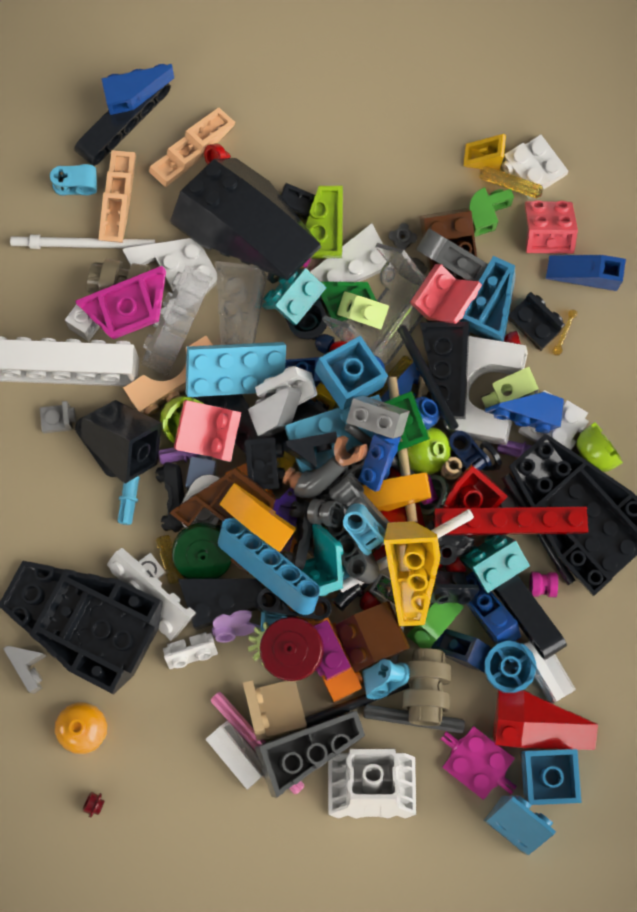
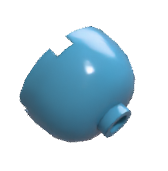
M504 641L495 645L488 652L484 661V672L487 680L495 689L504 693H516L526 689L533 682L536 673V660L526 645L518 642Z

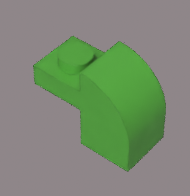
M484 187L474 194L470 201L469 210L472 211L475 237L496 230L498 219L495 211L512 205L514 195L511 189L505 191L498 189L488 196Z
M433 603L428 609L425 625H415L407 636L420 648H430L464 606L459 603Z

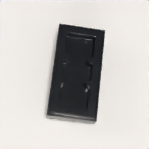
M285 183L281 196L296 215L308 219L315 195Z

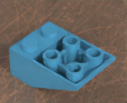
M516 795L502 796L484 819L487 824L526 855H530L556 833L551 828L553 822L542 813L538 814L529 810L532 805L519 795L518 797Z

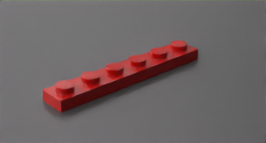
M587 507L434 509V528L468 509L474 516L472 520L445 535L584 534L588 532Z

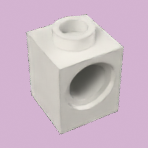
M77 304L65 319L68 328L88 342L100 327Z

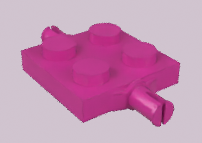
M474 726L459 741L448 731L444 733L451 742L444 736L440 740L451 747L452 750L450 757L442 766L443 769L483 800L498 785L510 795L513 793V790L507 787L506 784L514 790L517 785L509 781L505 775L508 767L514 761V757L500 746L495 745L491 739Z

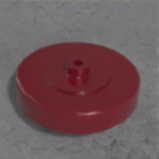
M286 617L272 623L264 632L260 642V657L264 667L274 677L284 681H300L311 676L321 664L324 654L323 640L318 630L308 621L296 617Z

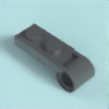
M430 228L416 249L470 281H479L488 266V263Z
M348 474L329 490L330 496L334 501L340 502L345 514L350 505L362 504L386 530L387 523L390 522L363 493V486L355 476ZM359 515L350 516L352 521L356 523L362 522V518ZM382 542L375 548L378 550L384 545V543Z

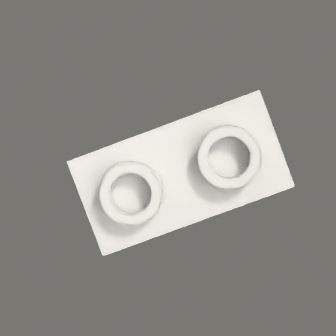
M204 632L189 637L191 646L188 647L184 639L167 644V647L163 648V652L169 669L183 668L189 663L198 660H208L212 656L217 655L218 652L212 633L207 634Z

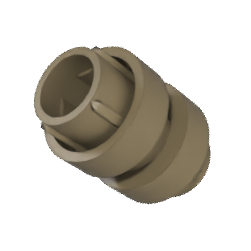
M106 258L104 263L95 262L89 269L87 291L89 294H93L149 271V266L132 263L128 270L123 269V262Z
M430 648L413 650L412 661L406 663L410 669L408 682L412 683L411 690L403 692V709L409 711V722L411 724L439 726L442 722V714L449 712L450 694L443 692L442 687L451 682V666L445 663V653L441 650Z

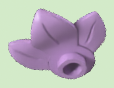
M239 610L230 616L222 614L216 617L212 623L214 626L212 628V635L216 641L227 643L233 641L236 636H245L253 633L254 628L258 627L260 629V626L249 622L252 617L250 611Z

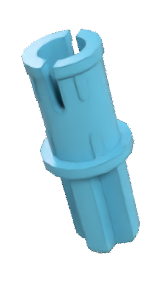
M139 476L123 484L122 495L118 498L120 500V508L117 521L122 525H131L133 522L135 503H138L136 496L140 480Z

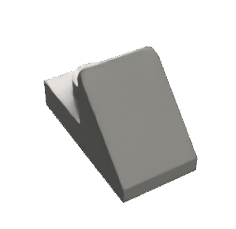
M11 646L3 648L28 692L35 694L43 689L39 683L42 681L40 674L35 667L31 669L30 666L47 655Z

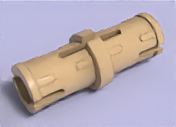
M451 457L442 466L441 476L448 481L447 483L454 482L460 476L461 460L457 457Z

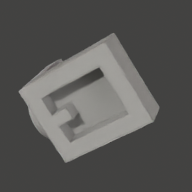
M62 401V405L40 408L43 434L73 430L72 422H76L75 408H71L68 401Z

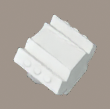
M350 749L349 753H340L328 761L329 815L338 819L345 816L356 819L360 817H384L388 819L394 816L408 818L416 815L415 757L406 753H396L395 749Z

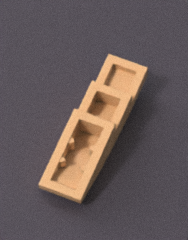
M218 107L186 130L185 137L169 147L167 154L150 166L149 173L164 187H167L204 156L207 145L218 143L235 125V121Z
M111 150L110 168L107 171L106 189L103 192L99 241L123 243L134 178L135 152Z

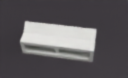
M530 641L524 644L535 657L536 673L534 678L549 702L554 703L576 690L555 654L544 660Z
M229 721L223 723L206 738V741L247 790L264 776L257 754Z

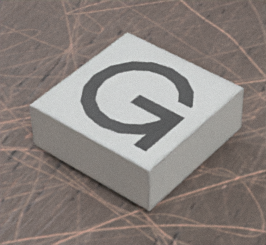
M151 553L139 561L145 567V574L149 577L160 579L166 574Z

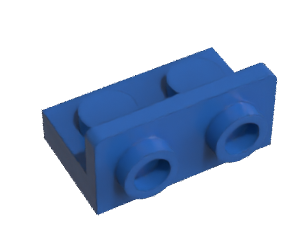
M381 434L373 435L358 481L373 491L380 490L383 480H386L390 474V468L398 451L401 437L392 439Z

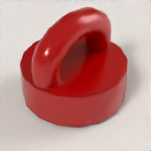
M218 143L207 145L204 151V158L207 164L213 159L231 157L230 153L225 151L223 146Z

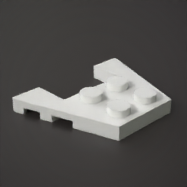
M191 238L123 249V253L130 266L132 263L146 265L156 260L159 267L163 266L166 269L165 278L178 300L162 308L160 311L159 320L166 333L220 281L204 248Z

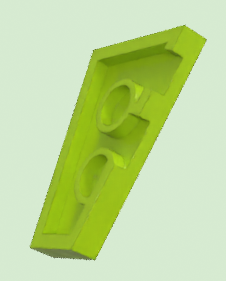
M319 186L305 226L321 244V248L311 258H342L343 186Z

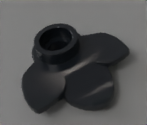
M434 521L428 523V530L434 529ZM443 535L438 538L441 556L439 564L450 565L455 562L457 557L467 555L472 550L474 538L464 535ZM445 548L450 550L448 557H443L442 551Z

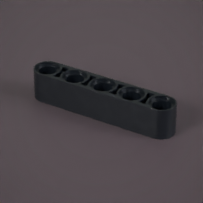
M169 83L132 111L110 115L108 110L78 140L74 151L93 166L98 165L166 97L171 85Z
M518 575L493 589L496 596L517 621L520 629L544 660L567 646L562 634Z

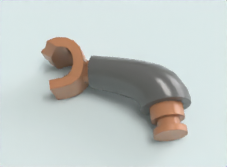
M346 436L338 437L334 445L335 456L312 472L308 470L304 473L300 471L295 472V468L290 467L286 471L282 482L285 485L290 483V487L294 489V495L301 498H313L320 495L336 480L348 465L364 459L368 453V446L364 444L356 447L353 455H351L346 450L349 438Z

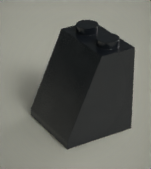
M117 400L83 417L81 439L123 483H128L158 465L162 422Z

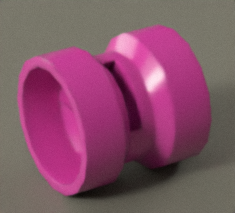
M531 572L529 578V591L534 597L547 595L548 597L556 598L558 594L557 572H549L546 575L540 572Z

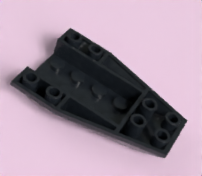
M548 434L542 436L509 465L530 507H587V533L546 534L560 561L592 596H595L619 571L637 556V496L631 490Z

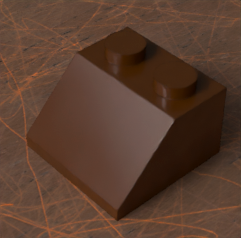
M390 601L354 614L335 625L355 672L372 667L380 660H388L410 648L402 628L399 626Z

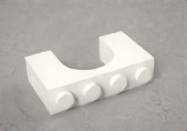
M469 336L466 419H456L459 427L452 431L449 430L444 420V427H446L449 435L457 431H464L473 440L507 445L512 421L496 419L493 414L486 413L484 410L475 407L469 400V391L473 382L485 373L500 372L513 374L524 369L528 354L526 345Z

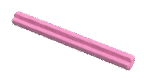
M221 692L216 693L211 698V703L254 750L255 746L266 742L264 739L257 741L254 728ZM300 781L289 789L293 794H298L304 788V784Z

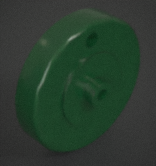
M205 522L195 523L185 527L176 536L172 546V559L175 568L183 577L187 579H218L229 569L232 563L230 561L231 557L218 546L221 530L219 526Z

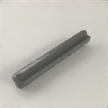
M368 704L364 707L363 716L367 719L463 733L465 728V721L463 719L442 716V722L439 726H419L409 722V711Z

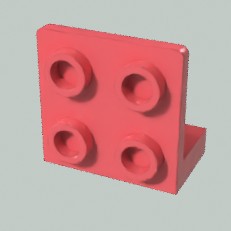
M526 201L525 212L528 224L526 253L574 254L578 228L573 203L566 201Z
M435 264L410 301V304L429 321L456 324L463 318L465 310L471 301L476 298L482 284L479 281L455 279L441 264Z
M185 400L183 402L174 449L231 462L241 412Z

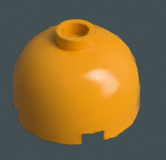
M76 702L68 705L59 713L55 722V734L58 742L65 750L74 754H87L95 751L102 744L107 735V721L105 715L96 706L87 702Z

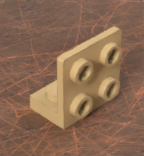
M253 680L243 683L257 741L307 727L296 681H283L255 688Z

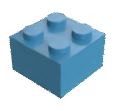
M361 336L320 357L314 370L341 410L350 407L353 398L359 396L367 397L383 388L388 378V374Z
M578 749L521 752L524 799L531 805L582 803Z

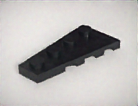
M420 322L430 372L455 419H466L469 322H457L456 324Z
M242 394L193 397L206 405L241 412L235 444L245 454V440L268 438L257 435L248 411L250 407Z

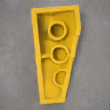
M414 521L387 523L384 544L399 626L425 625L441 557L437 534Z

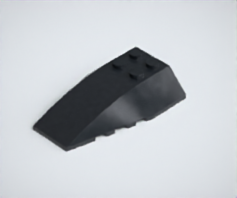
M237 158L213 159L180 191L170 220L171 224L202 247L209 250L215 249L227 257L233 256L247 265H256L260 270L289 280L321 248V244L270 181Z
M22 561L0 601V608L19 626L24 628L34 640L39 642L69 672L114 695L135 675L159 628L163 601L119 579L105 578L99 575L85 574L74 570L59 569L53 566Z

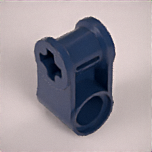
M457 431L451 435L449 439L451 457H457L461 460V470L463 473L471 464L480 471L484 467L488 468L492 465L487 454L478 447L468 433ZM460 440L465 444V448L457 449L454 447L453 442Z

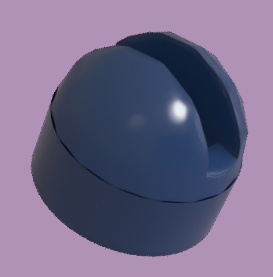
M328 334L318 336L315 340L317 350L325 355L329 353V348L335 342V337Z

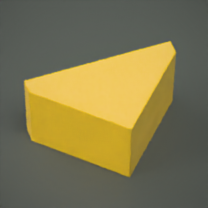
M500 134L467 143L463 166L500 171L504 158L506 135Z

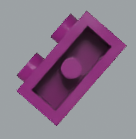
M328 620L314 627L320 633L324 645L323 658L316 671L320 677L325 676L328 681L349 670L351 666Z

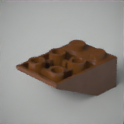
M464 208L420 216L422 239L430 228L477 257L471 210ZM426 256L430 273L434 265L440 263ZM443 266L455 279L466 280Z

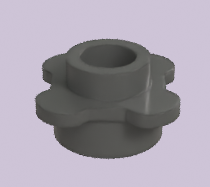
M401 223L397 230L390 231L389 239L393 241L398 250L404 251L411 243L417 241V235L409 230L408 224Z

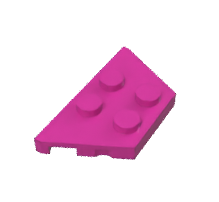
M163 266L157 267L78 299L76 304L112 339L119 338L159 322L166 269Z

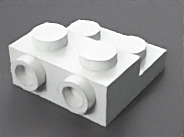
M539 135L527 144L522 143L504 154L502 161L505 173L513 177L519 192L525 194L528 199L560 180L568 173L567 168L542 135Z
M567 400L563 403L561 427L550 430L549 433H539L535 431V428L527 426L521 427L518 432L535 443L542 436L548 434L572 450L577 442L573 439L577 431L581 433L589 422L585 419L588 412Z

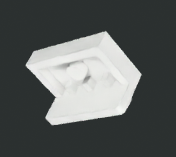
M296 366L286 368L283 373L275 377H269L264 380V383L255 387L257 396L261 398L272 396L275 394V390L282 386L288 385L292 388H298L302 393L298 405L317 396L312 373Z

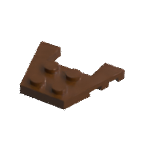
M235 468L173 509L170 514L187 527L192 524L204 507L222 521L234 518L220 505L234 483L271 509L274 507L276 498L238 468ZM231 558V562L237 565L245 573L249 574V572L246 569H244L239 563H237L233 558Z

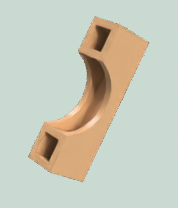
M204 336L190 346H208L213 344L207 336ZM186 364L182 372L171 380L156 381L142 375L123 387L135 409L147 416H151L160 409L159 406L173 398L179 397L180 393L186 390Z

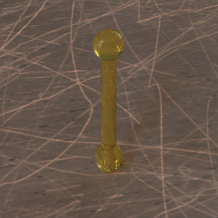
M574 309L568 312V321L557 346L552 350L555 356H559L563 352L562 345L573 319L578 315Z

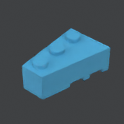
M492 257L479 280L482 286L476 298L471 301L465 310L463 318L459 320V322H469V332L484 339L504 342L516 278L515 265L498 257Z

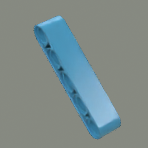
M225 519L222 522L218 546L297 613L302 615L313 613L320 594L319 585L237 519Z

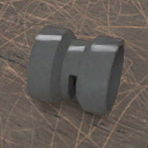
M314 499L308 506L307 517L311 524L322 525L324 523L326 526L337 527L343 517V508L340 502L328 501L326 503L324 500Z

